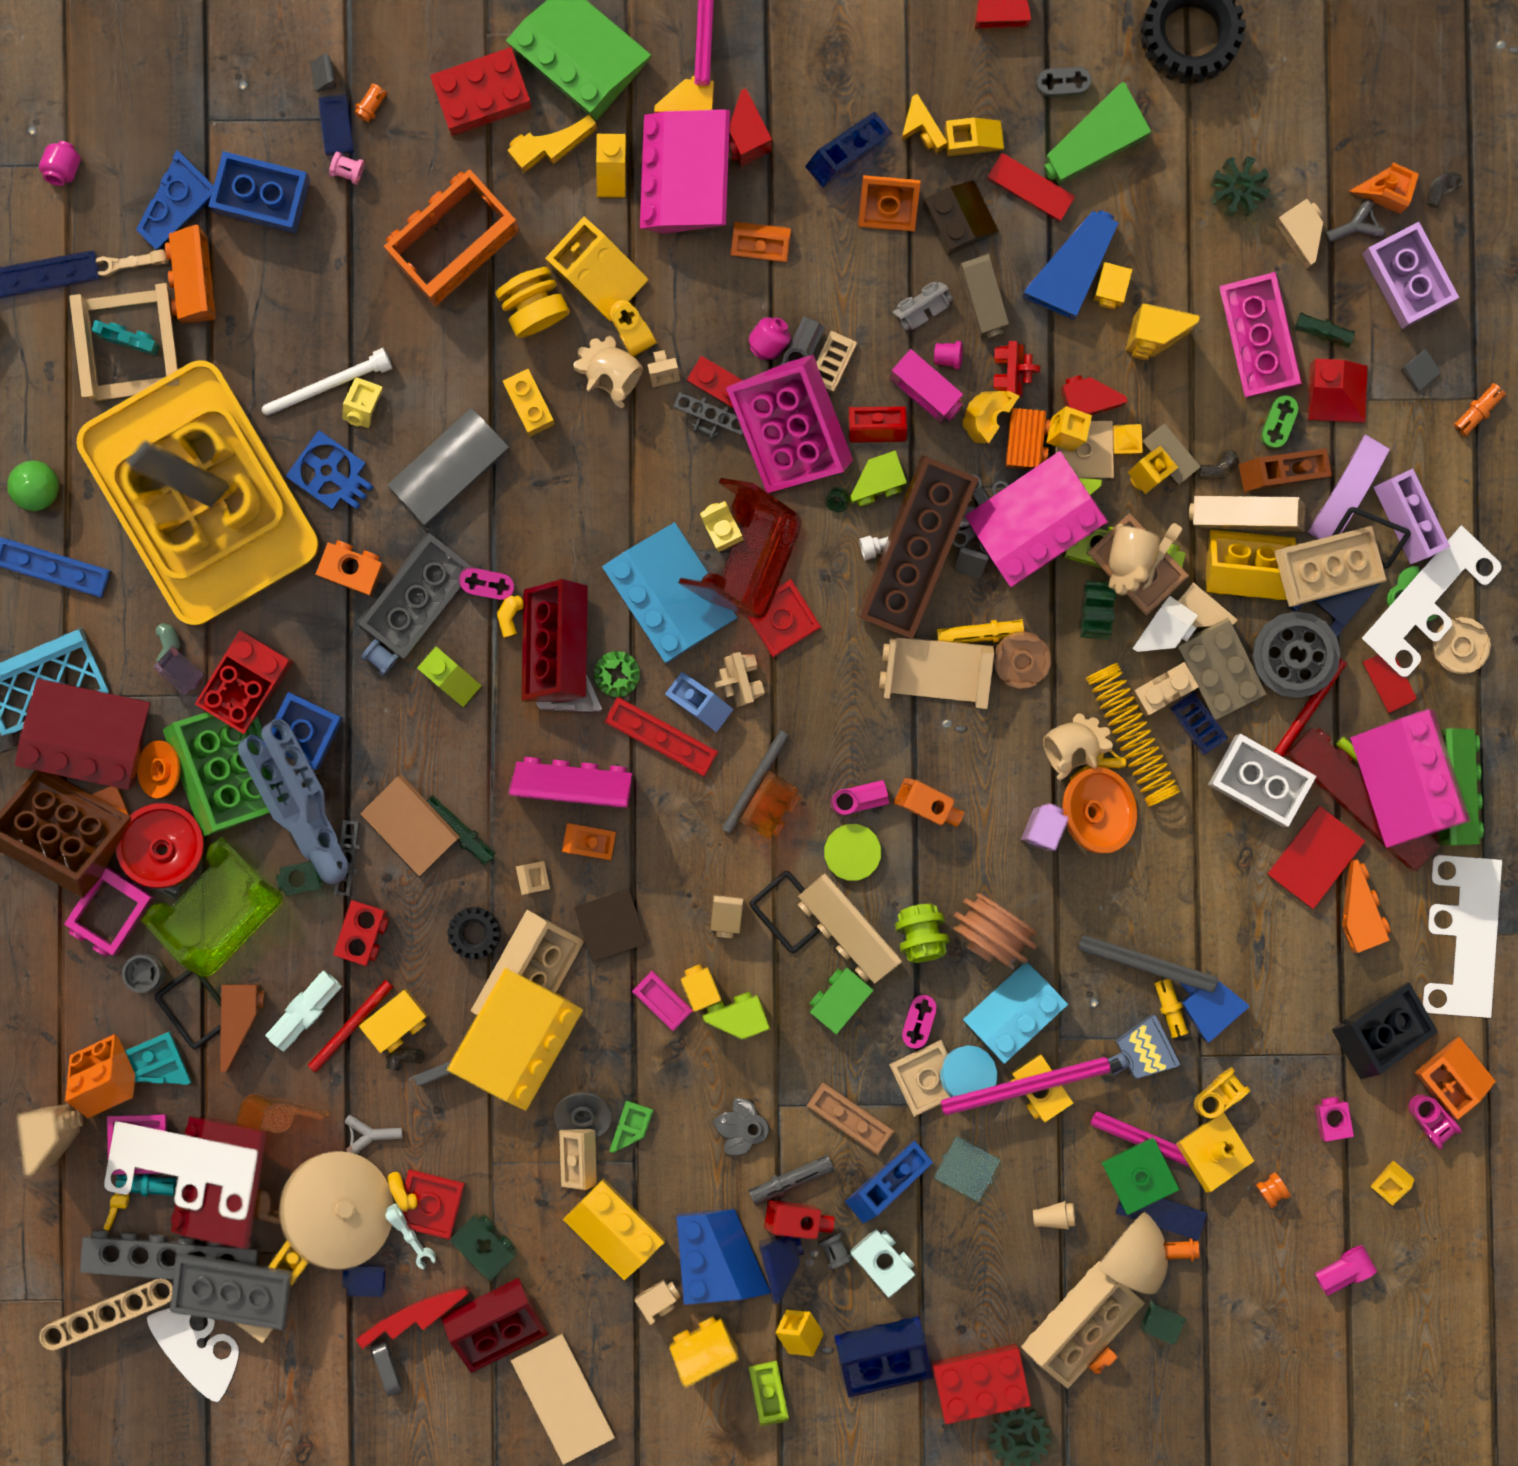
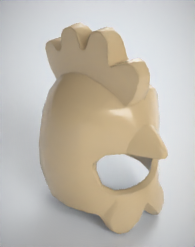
M607 336L604 342L597 338L592 339L589 344L590 348L580 347L578 349L577 355L579 360L574 362V370L587 376L588 392L595 388L604 389L611 395V399L616 406L622 409L625 405L622 400L636 386L642 375L643 367L629 353L616 348V341L613 337Z
M1122 523L1117 524L1109 558V568L1113 572L1109 582L1111 589L1116 590L1120 595H1125L1128 590L1132 592L1137 590L1140 582L1147 580L1148 573L1154 566L1159 553V537L1142 529L1127 527Z
M1079 713L1075 715L1072 723L1060 725L1046 734L1043 738V746L1050 764L1059 773L1057 779L1059 781L1064 779L1071 773L1072 769L1080 765H1089L1095 769L1097 767L1096 757L1100 753L1111 751L1113 748L1112 742L1108 740L1110 729L1107 727L1099 728L1098 719L1091 717L1086 720L1084 715Z

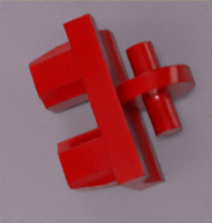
M1009 341L1008 346L995 348V363L1008 364L1007 374L994 375L993 388L997 391H1010L1019 395V397H1023V383L1031 384L1032 374L1040 373L1041 366L1033 364V355L1024 354V345L1018 344V341Z

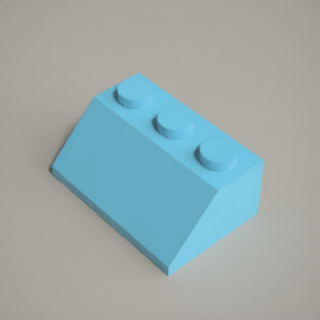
M1026 962L974 1008L963 1021L998 1059L1005 1064L1068 1004Z

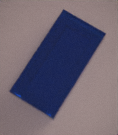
M347 95L318 98L325 155H335L336 152L341 154L354 153Z

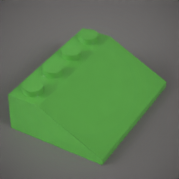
M547 0L527 16L506 40L518 56L595 121L599 119L652 57L650 53L587 0Z
M208 712L174 722L163 729L166 741L174 747L180 760V779L203 837L270 814L238 752L239 743L250 735L258 736L263 740L262 727L258 716L245 734ZM249 742L248 748L250 752L257 755V747ZM262 768L263 777L271 781L270 772L266 768ZM281 797L277 798L279 803L283 802Z

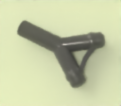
M1366 199L1352 222L1326 232L1328 242H1334L1355 232L1374 237H1383L1385 228L1379 226L1373 215L1372 208L1374 202ZM1369 213L1374 225L1363 223Z

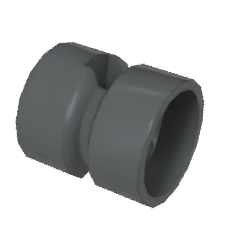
M150 954L133 956L127 960L122 970V978L125 985L132 991L139 993L159 988L166 977V968L162 960Z

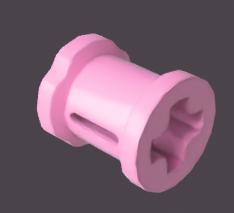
M336 152L330 165L329 176L335 177L337 175L352 180V184L357 185L361 179L365 161L362 159L355 161L343 157L340 152ZM342 166L352 169V171L342 168Z

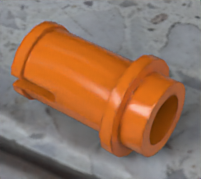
M372 83L360 104L357 103L355 105V115L366 122L376 117L374 113L384 97L387 96V92L385 90L381 91L382 88Z
M1189 1238V1241L1164 1242L1166 1260L1190 1259L1192 1262L1194 1258H1199V1242L1193 1241L1192 1238Z

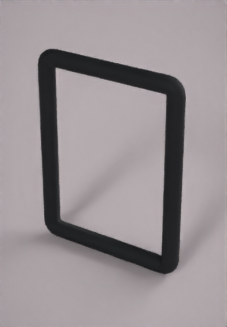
M1350 507L1332 536L1340 534L1352 513L1404 533L1386 563L1382 562L1383 568H1389L1411 535L1410 530L1356 507Z
M784 871L758 893L749 904L790 953H795L818 934L820 930L816 927L792 947L756 905L761 898L786 877L800 893L805 890L789 871Z
M193 966L155 994V1000L192 1049H197L221 1031V1024L194 1043L161 999V996L195 972L221 1007L220 996L200 969Z

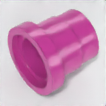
M963 342L936 343L934 364L954 366V369L960 370L963 359Z

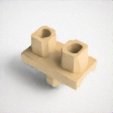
M737 652L724 657L726 668L719 670L722 680L714 683L715 689L724 687L726 697L734 696L736 707L754 702V699L765 694L760 680L750 683L748 681L746 672L757 669L754 654L741 655V652Z

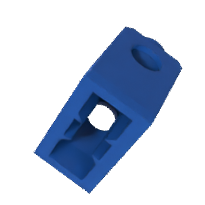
M1219 980L1214 992L1180 983L1188 992V995L1181 1001L1183 1009L1201 1038L1207 1043L1213 1040L1250 1007Z

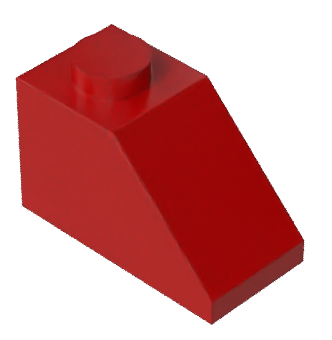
M1082 375L1066 379V384L1060 389L1065 406L1089 415L1125 406L1128 402L1125 395L1091 377L1083 379Z

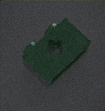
M475 1213L450 1238V1242L491 1281L516 1256V1253L513 1251L516 1246L505 1235L500 1237L493 1230L496 1226L486 1215L483 1214L480 1217ZM479 1239L482 1241L489 1239L492 1242L489 1246L491 1251L488 1249L481 1251L479 1249L481 1245Z

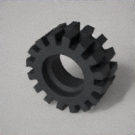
M479 907L466 908L455 914L454 918L450 921L449 929L447 930L448 941L453 950L461 957L479 959L488 956L496 949L500 941L501 929L498 925V920L491 912ZM470 922H478L485 929V937L479 944H469L463 937L464 927Z

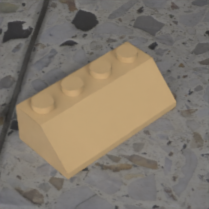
M825 873L798 896L801 902L797 905L808 917L812 914L815 915L821 922L817 925V928L827 939L831 936L835 938L839 943L836 947L838 952L846 961L852 958L856 962L858 967L855 971L865 982L871 980L875 984L902 962Z
M526 910L473 1005L471 1012L476 1015L479 1014L505 967L556 993L585 941L543 917Z
M71 1105L44 1107L18 1115L25 1175L33 1174L55 1165L79 1134V1127L83 1126V1115Z
M1100 1261L1087 1271L1084 1278L1074 1289L1068 1292L1065 1299L1055 1310L1048 1314L1046 1320L1035 1332L1029 1335L1027 1341L1021 1346L1045 1371L1067 1389L1145 1304L1131 1289L1097 1268L1101 1263Z

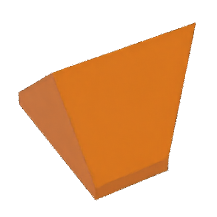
M1393 162L1391 167L1349 192L1364 199H1370L1375 204L1401 214L1411 202L1419 174Z

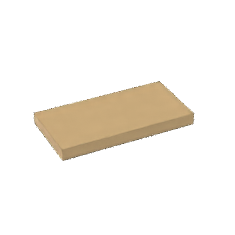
M1372 526L1274 551L1289 607L1387 581Z
M563 1333L511 1359V1363L563 1465L615 1438Z

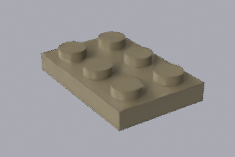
M1229 618L1191 636L1187 642L1183 640L1178 643L1177 646L1198 684V688L1214 720L1267 695Z

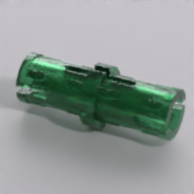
M1300 312L1294 329L1316 336L1319 341L1324 342V340H1328L1346 348L1350 347L1355 334L1354 330L1332 324L1329 319L1323 321L1306 315L1303 312Z

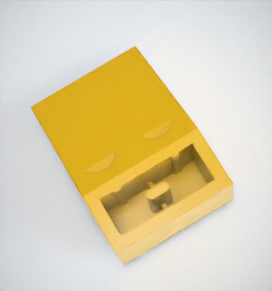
M585 216L545 258L547 265L610 322L612 320L609 311L612 304L618 300L629 302L649 280Z

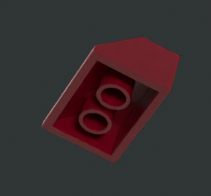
M519 1278L507 1282L503 1286L441 1316L450 1344L470 1373L549 1335L530 1294Z

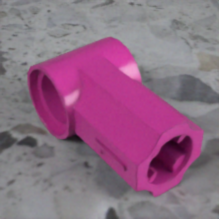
M884 780L841 789L832 796L830 801L832 810L840 816L889 804ZM845 794L850 797L852 805L849 810H842L838 807L837 798L839 795Z
M1363 1245L1348 1250L1340 1256L1341 1259L1314 1273L1326 1296L1353 1282L1364 1281L1377 1272Z

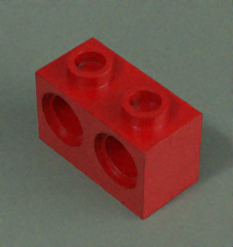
M351 900L333 955L364 966H368L370 961L375 962L380 950V945L376 944L379 934H385L389 923V918L385 917L387 910ZM364 912H370L374 915L375 922L371 928H365L360 923V917ZM356 939L362 940L366 946L365 952L361 956L355 955L351 950V944Z

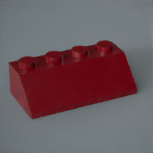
M559 579L524 589L521 701L569 702L586 697L588 585Z

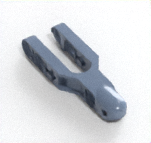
M275 719L263 727V740L255 735H250L243 739L238 745L239 755L272 818L291 832L301 853L305 858L311 860L322 881L330 885L337 884L346 877L348 861L325 815L324 791L290 726L284 720ZM272 727L280 731L282 735L281 740H277L273 736ZM249 742L257 747V755L250 752L248 748ZM286 753L294 757L295 766L290 765L286 761ZM262 768H266L270 772L271 781L263 777ZM301 783H305L306 787L303 788ZM281 797L283 802L279 803L277 798ZM337 862L342 864V869L337 867Z

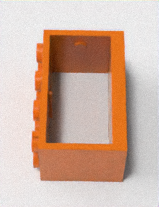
M470 169L465 173L461 171L450 181L451 186L447 190L435 193L428 201L430 205L422 212L420 210L414 212L407 220L409 224L401 231L399 229L393 231L386 238L387 244L384 245L389 257L435 307L520 231L516 219ZM474 189L500 219L426 285L415 273L417 270L409 262L406 263L400 255Z

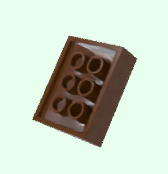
M35 770L0 811V852L84 898L104 873L131 821V817L54 774Z

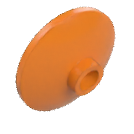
M153 741L149 743L140 755L137 771L138 781L142 790L152 798L168 796L175 789L180 776L178 754L174 747L166 741Z

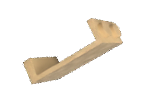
M890 635L889 644H884L882 661H887L886 672H880L879 689H884V698L890 699V693L971 701L975 702L976 708L987 709L994 659L993 646L919 638L911 639Z

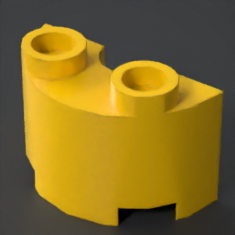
M986 391L977 395L969 403L962 422L963 428L967 431L970 438L975 443H990L1000 427L997 424L998 414L1000 412L1009 413L1019 395L1010 391Z

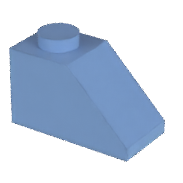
M683 672L680 673L665 693L667 697L716 733L734 710L713 692Z

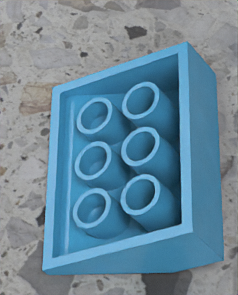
M675 522L602 566L604 572L666 665L738 618Z

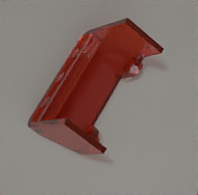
M720 478L719 484L736 495L731 512L733 519L741 524L740 532L744 540L733 545L722 575L708 573L703 577L702 581L680 578L678 583L706 601L748 617L763 618L770 608L800 533L801 518L798 513L752 482Z

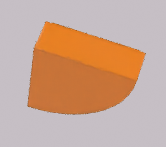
M1106 1346L1088 1368L1094 1374H1100L1105 1366H1110L1118 1356Z

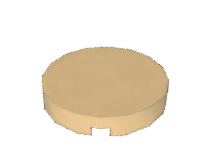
M1464 617L1451 619V628L1439 641L1432 642L1434 658L1443 669L1450 673L1463 675L1474 672L1482 667L1489 657L1490 639L1484 627L1477 621ZM1442 624L1438 628L1436 633L1440 632L1443 629L1444 624Z

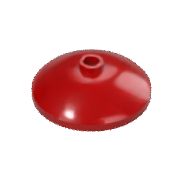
M166 803L150 804L130 815L131 821L116 848L119 864L127 876L142 886L157 889L175 886L190 877L198 867L204 850L202 831L193 816L178 806ZM161 847L168 848L167 853L164 855H159L158 850Z

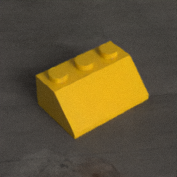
M1142 304L1132 319L1126 351L1132 352V357L1148 360L1149 356L1155 357L1186 337L1199 322L1200 316Z
M1210 529L1206 564V592L1287 600L1274 551L1296 545V538Z
M604 1178L563 1218L624 1281L665 1241V1238Z

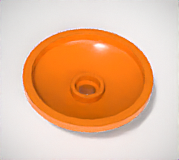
M1102 767L1083 770L1069 782L1063 798V816L1068 817L1066 826L1073 839L1084 849L1098 854L1111 853L1125 846L1132 837L1137 822L1136 801L1127 782L1116 772Z

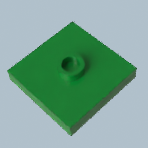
M1154 1137L1101 1162L1127 1215L1179 1190Z

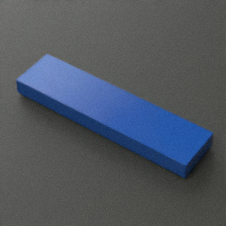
M0 537V567L100 598L104 597L112 571Z

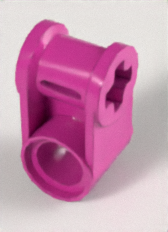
M1419 1094L1410 1100L1408 1109L1411 1116L1439 1150L1443 1148V1143L1455 1133L1460 1134L1462 1132L1459 1125L1434 1098ZM1424 1101H1428L1430 1110L1428 1114L1421 1116L1418 1110L1419 1106Z

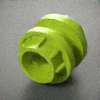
M933 904L915 905L900 911L898 914L899 921L895 923V929L897 933H905L906 941L899 944V948L902 954H906L907 960L911 961V963H921L943 957L947 952L946 945L950 943L949 935L939 932L938 926L945 923L944 913H939L937 906Z

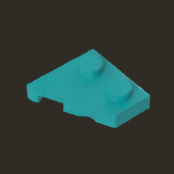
M95 320L91 330L102 340L154 356L157 355L160 346L153 340V335L142 331H137L134 334L126 331V327L112 322L106 324Z
M171 1031L125 1050L135 1073V1082L183 1085L192 1083Z

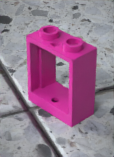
M912 349L907 352L891 371L889 379L939 423H942L945 418L951 421L960 411L963 405L960 402L963 393Z
M107 866L101 878L84 898L81 897L64 925L71 928L68 933L80 941H84L86 938L94 943L93 949L105 957H108L109 954L112 956L118 955L155 899V896ZM104 881L138 902L112 944L78 922Z

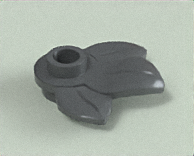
M734 1098L733 1112L720 1114L713 1120V1124L716 1130L727 1138L724 1153L742 1155L747 1153L753 1144L766 1140L770 1127L767 1120L757 1114L755 1105L751 1101L744 1098ZM752 1124L758 1126L759 1131L756 1135L750 1131Z

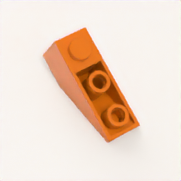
M1358 859L1351 860L1348 864L1342 927L1353 953H1359L1390 941L1387 934L1391 933L1386 918H1381L1377 907L1380 906L1378 896L1374 890L1370 891L1366 880L1370 879L1364 863L1360 864Z

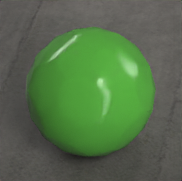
M36 460L25 461L15 466L9 474L7 482L8 494L11 500L20 508L26 511H40L50 506L57 498L59 480L55 471L46 463Z

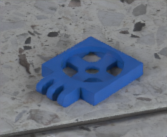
M318 430L286 475L289 480L332 510L336 508L341 499L358 510L361 505L352 499L354 494L365 500L367 495L361 492L359 487L362 485L369 491L374 487L359 476L366 463L320 430ZM329 445L335 448L327 459L321 460L312 454L313 450L319 446ZM344 456L350 462L349 478L338 472L337 465ZM304 463L315 469L316 475L309 485L304 483L301 475V467ZM324 465H329L332 468V472L328 476H324L321 473V468ZM332 481L341 488L332 494L318 493L325 482Z

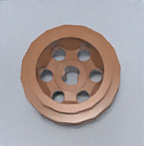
M979 893L975 895L977 897L975 902L965 898L963 903L970 909L965 916L958 912L954 913L953 916L961 923L958 927L954 926L953 929L970 941L967 948L989 963L995 958L1011 969L1015 967L1013 965L1015 960L1025 964L1028 960L1020 953L1025 946L1032 950L1036 949L1037 946L1029 939L1032 935L1036 936L1037 932Z

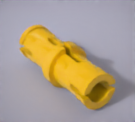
M1164 979L1163 981L1155 982L1154 986L1162 1005L1160 1011L1161 1014H1165L1171 1038L1188 1034L1189 1030H1187L1181 1012L1183 1006L1181 1002H1178L1172 980Z

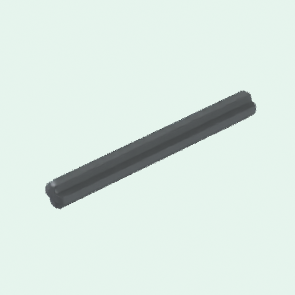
M1083 935L1079 942L1078 948L1082 952L1205 991L1214 992L1218 985V978L1216 976Z

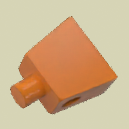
M904 778L893 801V804L941 826L944 822H947L957 827L964 815L963 811L953 807V798L909 778ZM933 802L936 803V808L934 811H932L931 809Z

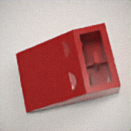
M239 630L195 702V705L245 734L279 687L294 661L248 633Z

